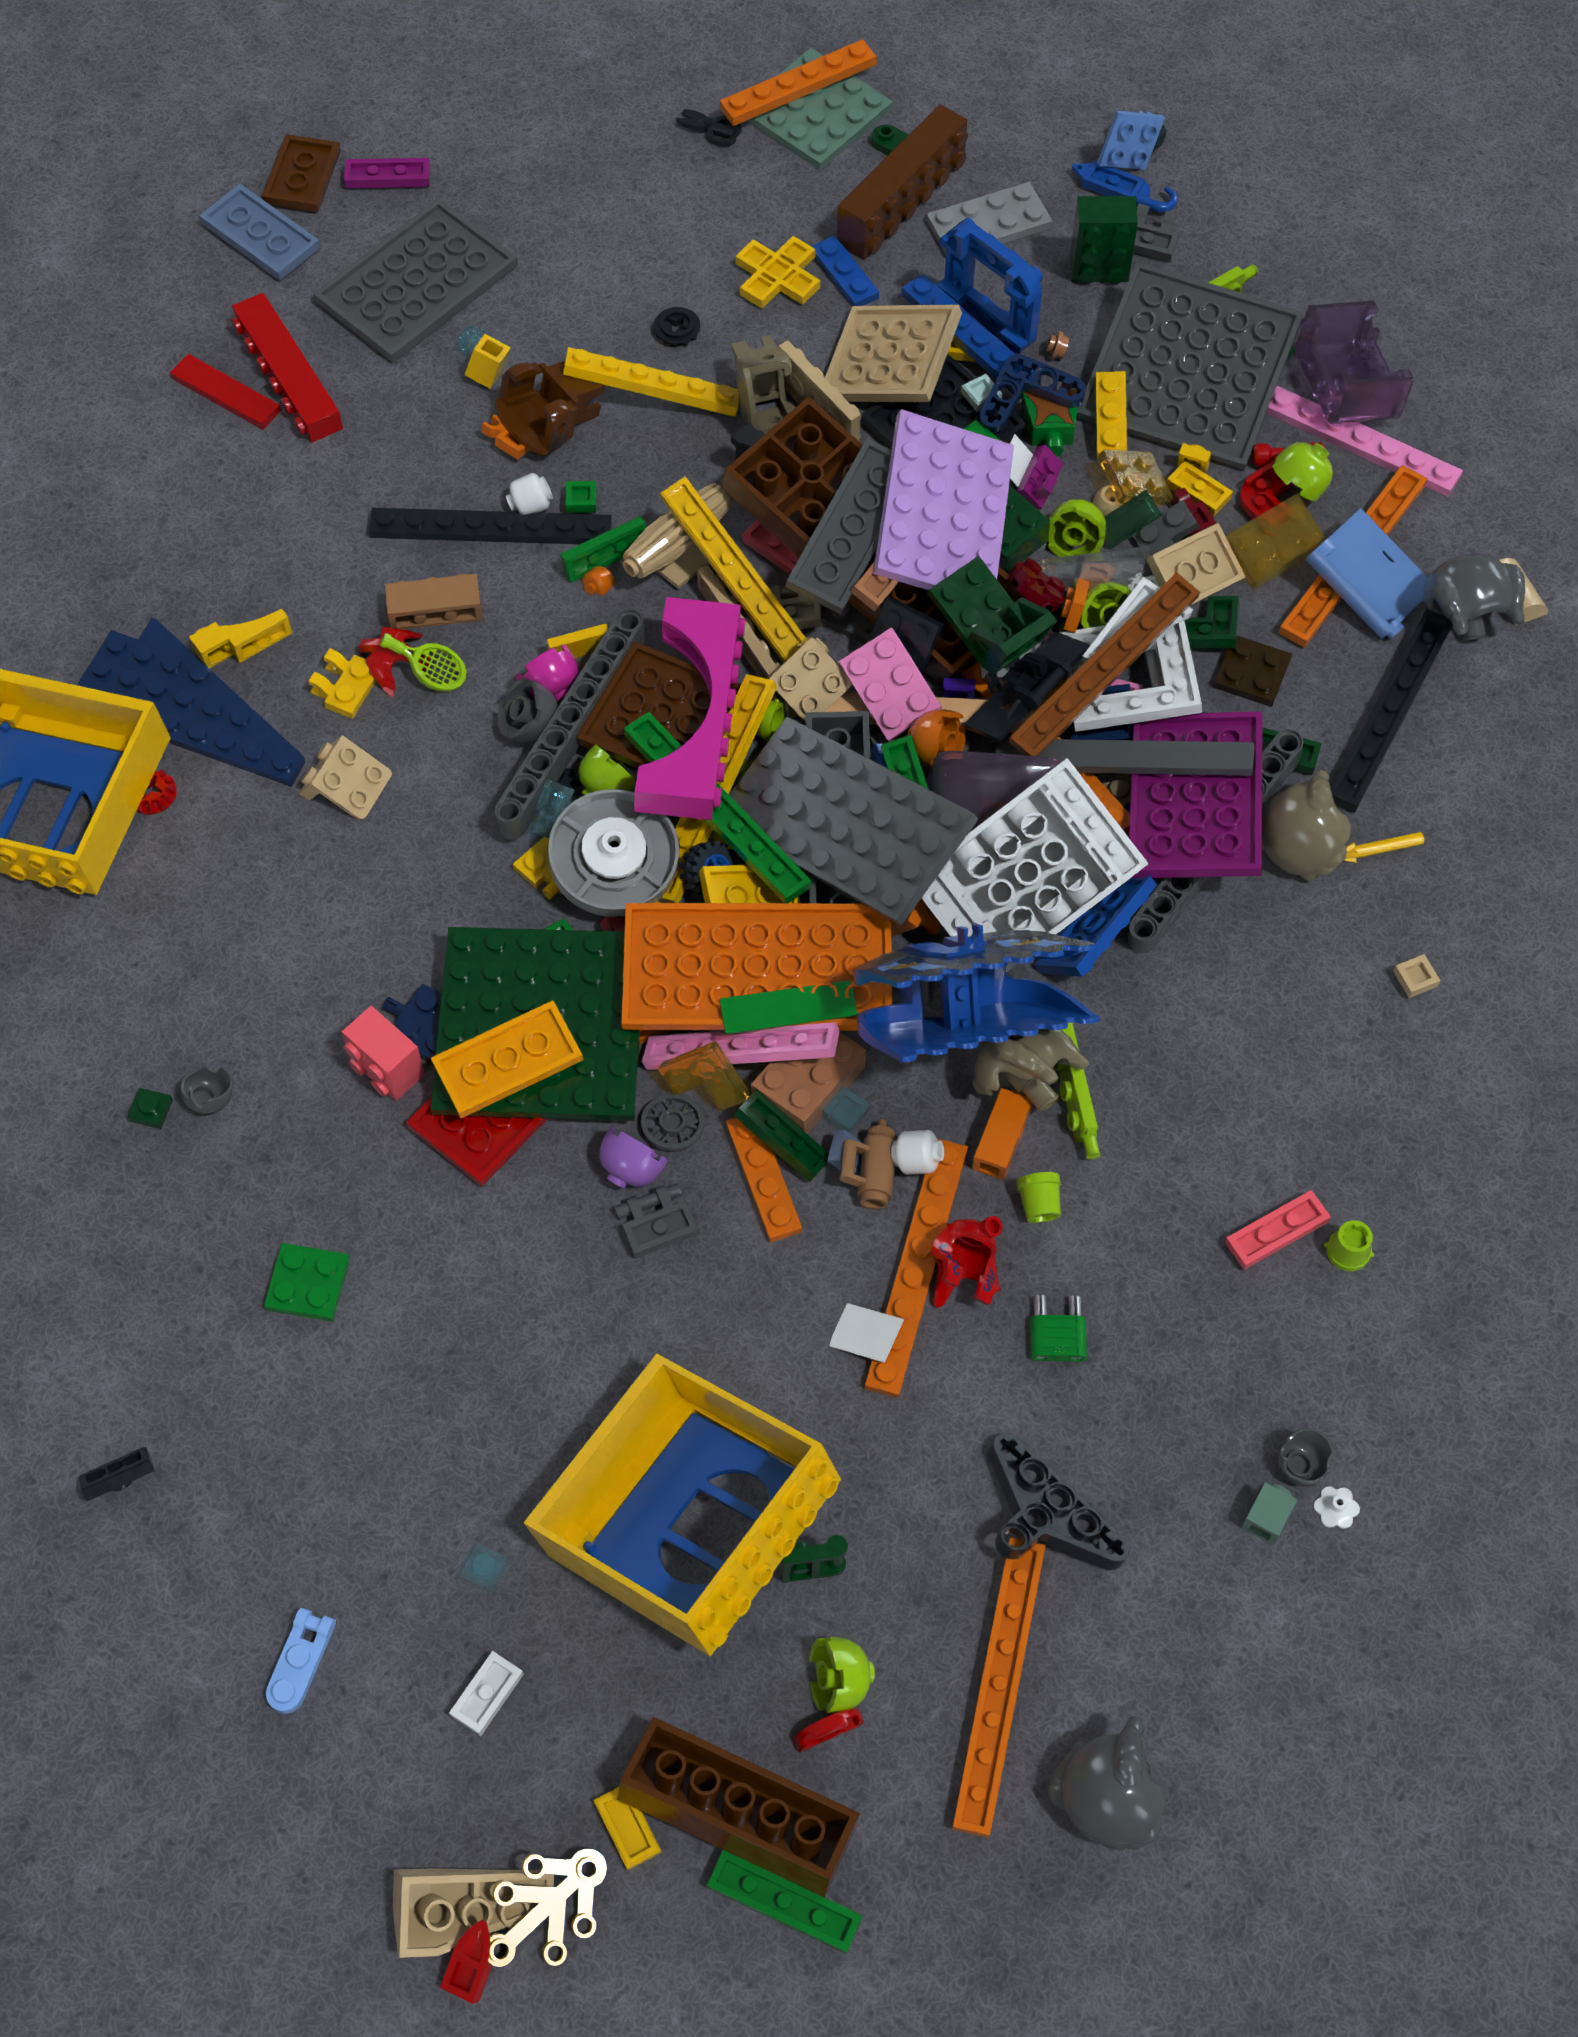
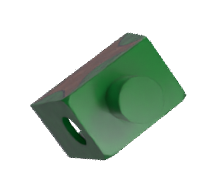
M1077 389L1067 391V395L1071 397L1074 393H1077ZM1023 391L1021 414L1023 420L1028 424L1027 433L1031 445H1046L1056 456H1060L1064 451L1063 445L1073 444L1077 407H1065L1030 391Z

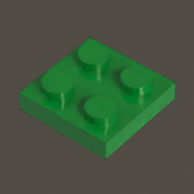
M282 1243L264 1304L265 1310L333 1322L350 1262L349 1254Z

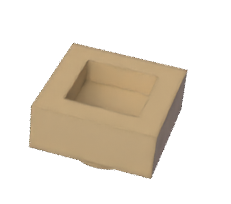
M1425 954L1396 965L1393 971L1409 998L1434 989L1440 983L1439 977Z

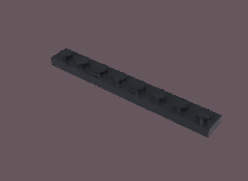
M372 507L369 535L370 538L580 545L610 531L612 528V515L535 512L522 515L519 512Z
M1429 609L1425 610L1331 787L1335 804L1352 812L1357 811L1453 627L1450 619Z

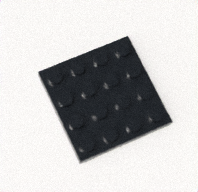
M947 354L930 402H878L861 414L860 422L891 450L896 416L901 409L964 429L975 420L979 422L981 410L976 412L961 393V386L976 378ZM996 406L993 416L988 417V422L993 423L995 419L998 420L1000 408ZM1013 411L1004 429L994 435L1002 442L1010 444L1014 434L1020 437L1027 432L1028 424Z

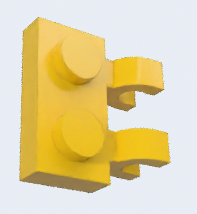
M329 648L324 656V661L328 662L325 669L340 675L334 685L325 676L314 672L309 679V685L313 686L310 693L324 698L326 709L353 719L376 683V679L369 670L366 659L353 655L351 660L348 661L342 654Z

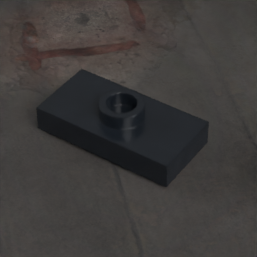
M142 1447L80 1475L81 1491L86 1501H90L110 1491H121L127 1488L132 1481L154 1472L152 1458L147 1447Z

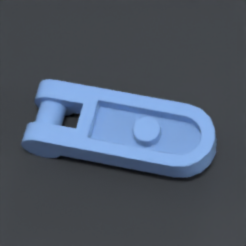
M304 1608L298 1610L293 1622V1628L267 1686L266 1698L273 1710L278 1713L288 1714L301 1706L335 1628L336 1619L327 1616L323 1618L313 1616L312 1611ZM307 1629L317 1633L314 1642L303 1639Z

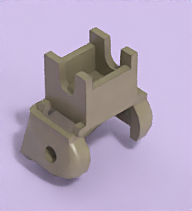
M771 335L762 336L761 343L763 347L756 350L751 349L745 340L731 343L737 376L735 383L739 391L740 409L745 425L749 423L757 431L761 430L765 434L795 408L792 403L786 401L784 376L792 374L791 359L786 352L776 346ZM779 398L781 406L756 411L755 403Z

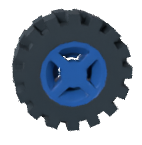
M720 841L700 843L689 848L690 852L684 854L682 858L686 861L680 863V869H684V873L680 874V878L685 879L686 883L683 886L685 889H691L689 893L691 896H698L699 900H704L699 877V870L703 866H727L741 863L739 857H734L736 852L732 848L728 849V844L720 843Z

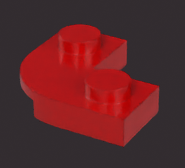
M1273 461L1249 475L1244 481L1240 493V505L1243 511L1265 534L1270 533L1289 521L1291 512L1276 496L1292 487L1293 483L1290 482L1286 485L1272 467L1275 463Z

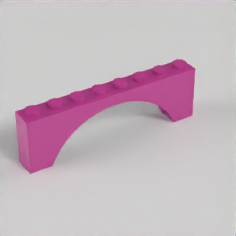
M666 597L662 620V641L680 651L695 665L707 685L711 702L700 728L683 746L664 758L638 767L634 812L712 820L714 807L720 808L722 788H717V782H724L726 763H721L720 761L721 757H727L729 738H724V733H731L732 713L727 712L728 708H734L736 689H731V684L738 683L739 665H734L735 660H741L743 642L738 641V636L744 637L746 618H740L741 605Z

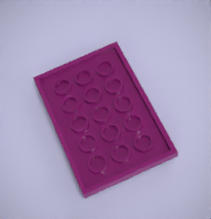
M1262 711L1197 713L1134 723L1133 741L1254 742L1255 750L1253 776L1132 774L1129 839L1148 862V865L1131 878H1143L1149 875L1152 878L1262 876Z

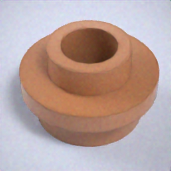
M1057 331L1056 335L1051 334L1048 339L1045 351L1050 353L1049 359L1051 360L1055 358L1062 360L1065 355L1069 337L1064 336L1062 331Z

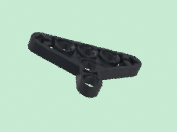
M1009 1433L998 1435L989 1448L988 1455L1014 1515L1003 1525L996 1536L995 1545L998 1552L1005 1558L1019 1559L1040 1542L1107 1570L1120 1568L1130 1552L1129 1544L1125 1538L1018 1437ZM1008 1448L1012 1453L1004 1454L1001 1450L1004 1451ZM1022 1460V1463L1020 1464L1017 1471H1014L1013 1467L1015 1463L1018 1464L1019 1461ZM1024 1471H1035L1040 1476L1041 1481L1037 1483L1029 1481L1025 1477ZM1057 1494L1063 1497L1067 1507L1060 1508L1051 1502L1050 1495ZM1036 1514L1044 1520L1045 1526H1033L1028 1521L1027 1515ZM1083 1519L1088 1521L1093 1527V1532L1086 1533L1080 1530L1076 1520ZM1006 1534L1018 1536L1022 1546L1013 1547L1009 1545L1004 1536ZM1100 1534L1103 1538H1100V1540L1094 1547L1091 1543H1093L1097 1536ZM1111 1548H1114L1117 1551V1553H1112L1110 1555L1109 1553H1107L1106 1549L1110 1550Z

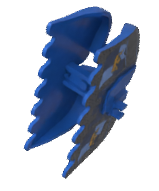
M974 923L971 924L973 932L969 937L968 928L959 926L957 927V935L944 938L942 945L938 943L907 945L903 949L869 960L854 970L856 987L873 981L899 988L902 1003L865 1010L857 1015L859 1036L866 1043L900 1062L914 1061L917 1059L918 1054L943 1055L948 1053V1048H976L979 1046L978 1042L981 1041L992 1043L1005 1042L1009 1039V1035L1034 1036L1038 1034V1029L1062 1030L1068 1027V1023L1090 1024L1099 1022V1015L1094 1014L1076 998L1061 989L1043 981L1011 978L1006 973V966L1009 962L1030 963L1034 959L1065 958L1096 949V943L1047 932L1006 930L983 933V925ZM921 980H940L944 1018H923Z

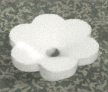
M1330 1486L1325 1487L1321 1491V1497L1314 1502V1510L1321 1515L1322 1524L1328 1528L1335 1527L1336 1525L1342 1529L1349 1528L1353 1523V1517L1357 1516L1360 1511L1358 1503L1353 1500L1352 1492L1347 1488L1335 1489Z

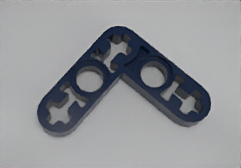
M1012 355L1006 360L981 409L979 422L993 434L1001 432L1006 426L1024 389L1065 407H1077L1084 401L1085 384L1078 377L1025 355ZM1018 365L1023 367V371L1020 370L1018 374L1013 373V368L1016 369ZM1031 370H1034L1032 380H1028V375H1031ZM1041 375H1047L1053 379V383L1050 386L1043 387L1037 383V378ZM1060 381L1062 386H1059V392H1057L1058 382ZM1002 388H1008L1012 390L1014 396L1008 400H1003L999 398L997 392ZM1072 388L1077 389V393H1074L1072 397L1067 395V391H1070ZM997 406L1000 408L998 420L995 419L993 423L988 422V417L993 416Z

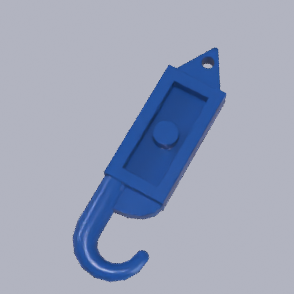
M1096 160L1093 163L1072 164V171L1081 180L1082 187L1104 196H1136L1137 206L1138 204L1150 206L1149 210L1156 213H1165L1177 205V194L1169 187H1165L1164 192L1169 194L1170 200L1168 202H1160L1149 198L1150 186L1143 178L1114 167L1099 166Z

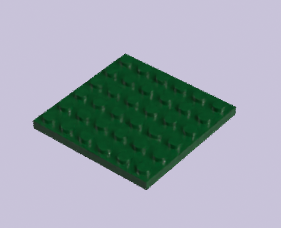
M448 927L436 1055L552 1000L555 1002L583 1055V1061L468 1116L635 1121L640 1030H622L625 932ZM435 1069L431 1103L432 1115L459 1116Z

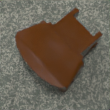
M565 361L551 366H547L545 363H539L538 366L536 362L513 365L503 374L499 398L495 402L496 414L506 430L520 444L540 456H548L564 442L571 439L575 425L594 419L600 413L601 405L598 402L590 405L586 404L590 399L604 394L605 385L599 383L594 385L591 381L563 375ZM543 373L541 389L533 390L536 375Z

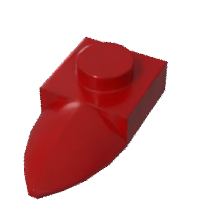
M481 1920L471 1926L459 1939L440 1985L441 1989L472 2004L480 2001L493 1965L488 1962L490 1956V1935L486 1920Z

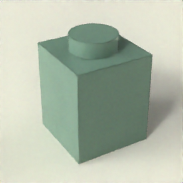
M1265 1482L1241 1529L1274 1546L1297 1499L1292 1497L1291 1492L1277 1484L1270 1485Z

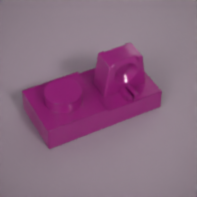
M1046 445L1036 448L1017 489V492L1037 510L1043 508L1048 495L1052 494L1054 485L1057 483L1056 479L1063 466V463Z

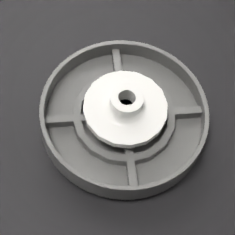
M609 789L586 794L573 801L562 811L551 830L548 860L553 880L561 893L570 902L589 913L606 917L625 916L626 903H656L667 892L675 878L679 859V843L675 828L667 815L634 812L635 793Z

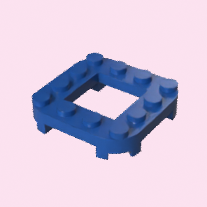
M965 218L940 238L939 244L946 249L944 279L936 285L988 331L999 338L1012 352L1020 354L1035 342L1037 338L1042 298L1040 284L1043 279L1042 273L1037 267L1030 266L1014 250H1010L999 242L995 236L988 234L977 226L972 219ZM976 259L1005 280L1004 293L1011 297L1009 312L1001 309L988 296L981 294L973 288Z

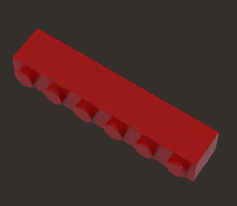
M262 292L232 305L235 318L231 319L237 335H244V344L249 354H256L258 357L256 362L263 375L268 373L270 377L268 378L269 384L275 395L281 394L283 397L281 402L288 415L293 413L295 416L294 423L300 435L306 434L310 442L313 443L342 430L343 425L338 408L265 294Z

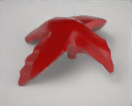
M382 627L380 638L363 639L358 648L360 654L372 653L366 658V664L382 689L390 697H393L396 686L395 679L392 676V666L397 661L409 663V660L402 654L399 655L396 652L379 646L381 639L385 633L392 635L391 637L405 643L406 639H420L423 634L405 629Z

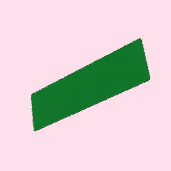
M850 980L831 983L836 987L838 997L835 996L834 990L827 985L819 986L815 993H811L815 986L812 985L802 987L804 992H801L799 988L721 998L720 1004L725 1033L730 1034L856 1016L857 1008L853 988L848 992L849 998H845V990L852 983Z

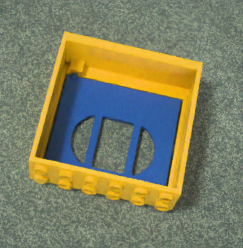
M0 669V790L22 780L0 823V873L7 874L20 881L25 879L37 881L50 888L54 886L67 888L76 894H84V892L93 895L98 894L171 738L154 702ZM35 782L71 790L44 847L6 839ZM86 794L91 801L93 813L85 833L72 845L56 851L55 849L81 796Z
M656 1353L527 1517L524 1524L550 1558L711 1657L717 1647L724 1644L728 1637V1632L739 1617L747 1613L751 1606V1601L759 1590L770 1582L774 1570L782 1559L792 1552L796 1540L804 1529L814 1522L818 1510L827 1498L835 1494L841 1478L820 1442ZM695 1413H697V1414H699V1415L705 1417L706 1419H708V1420L714 1422L715 1424H717V1425L723 1427L724 1429L730 1431L731 1433H733V1434L739 1436L740 1438H742V1439L748 1441V1442L751 1443V1444H748L747 1442H745V1441L739 1439L738 1437H736V1436L730 1434L729 1432H727V1431L721 1429L720 1427H718V1426L712 1424L711 1422H709V1421L705 1420L704 1418H702V1417L696 1415ZM769 1454H771V1455L775 1456L776 1458H778V1459L784 1461L785 1463L791 1465V1466L794 1467L795 1469H793V1468H791L790 1466H788V1465L782 1463L781 1461H779V1460L773 1458V1457L770 1456ZM728 1473L750 1475L765 1485L771 1501L764 1511L761 1512L710 1483L709 1480ZM698 1492L708 1495L754 1522L726 1562L670 1530ZM664 1541L668 1542L715 1570L717 1574L710 1583L687 1584L674 1579L663 1567L660 1553L661 1543Z

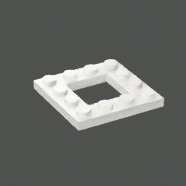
M1185 621L1167 628L1145 650L1157 649L1164 686L1108 695L1101 694L1074 721L1075 732L1202 713V703ZM1105 626L1076 630V633L1070 631L1059 633L1091 645ZM1081 659L1071 668L1072 673L1066 680L1084 664L1081 662Z

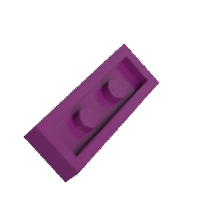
M345 159V188L430 187V159Z

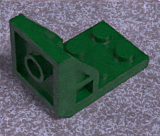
M977 556L933 586L927 593L983 669L993 675L1042 642L1057 622L1049 610L1024 598H1020L1014 603L980 556Z

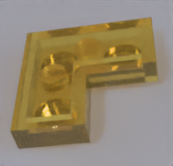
M716 1041L661 1063L658 1069L675 1095L703 1085L720 1111L745 1102L751 1094Z

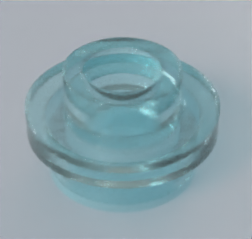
M474 325L468 326L458 339L462 351L466 354L472 353L485 334V331L480 327L476 328Z

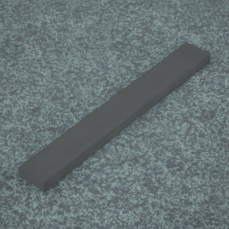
M1003 739L1000 743L997 742L994 766L995 771L1049 772L1068 758L1079 773L1253 776L1255 747L1254 742L1056 739L1032 763L1009 743V739Z

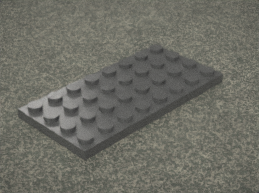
M789 717L785 718L729 794L802 871L900 926L905 922L978 821L973 812Z

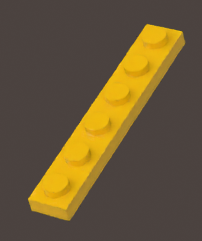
M570 347L567 349L563 375L733 417L736 416L739 404V391L728 385H719L703 381L700 378H691L675 374L671 371H663L647 367L643 364H635L616 359L615 357L591 353L583 349Z

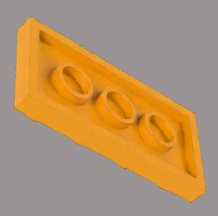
M552 1000L431 1057V1060L460 1118H463L583 1061V1055L555 1002Z

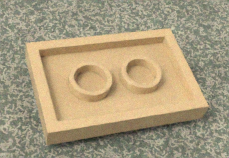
M1219 523L1146 558L1160 588L1177 572L1200 591L1199 597L1192 604L1245 578Z

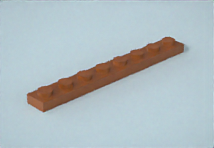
M1176 572L1010 736L1009 743L1033 763L1199 597L1200 591Z

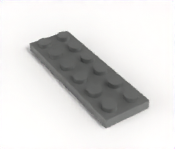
M869 438L865 440L789 575L785 585L787 588L842 614L852 595L850 591L863 576L877 550L891 449Z

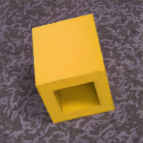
M484 334L473 349L465 376L491 389L503 371L511 347Z

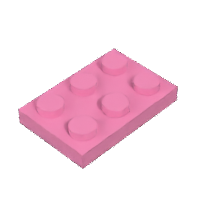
M892 627L839 661L889 742L908 731L925 712L942 709L941 704Z

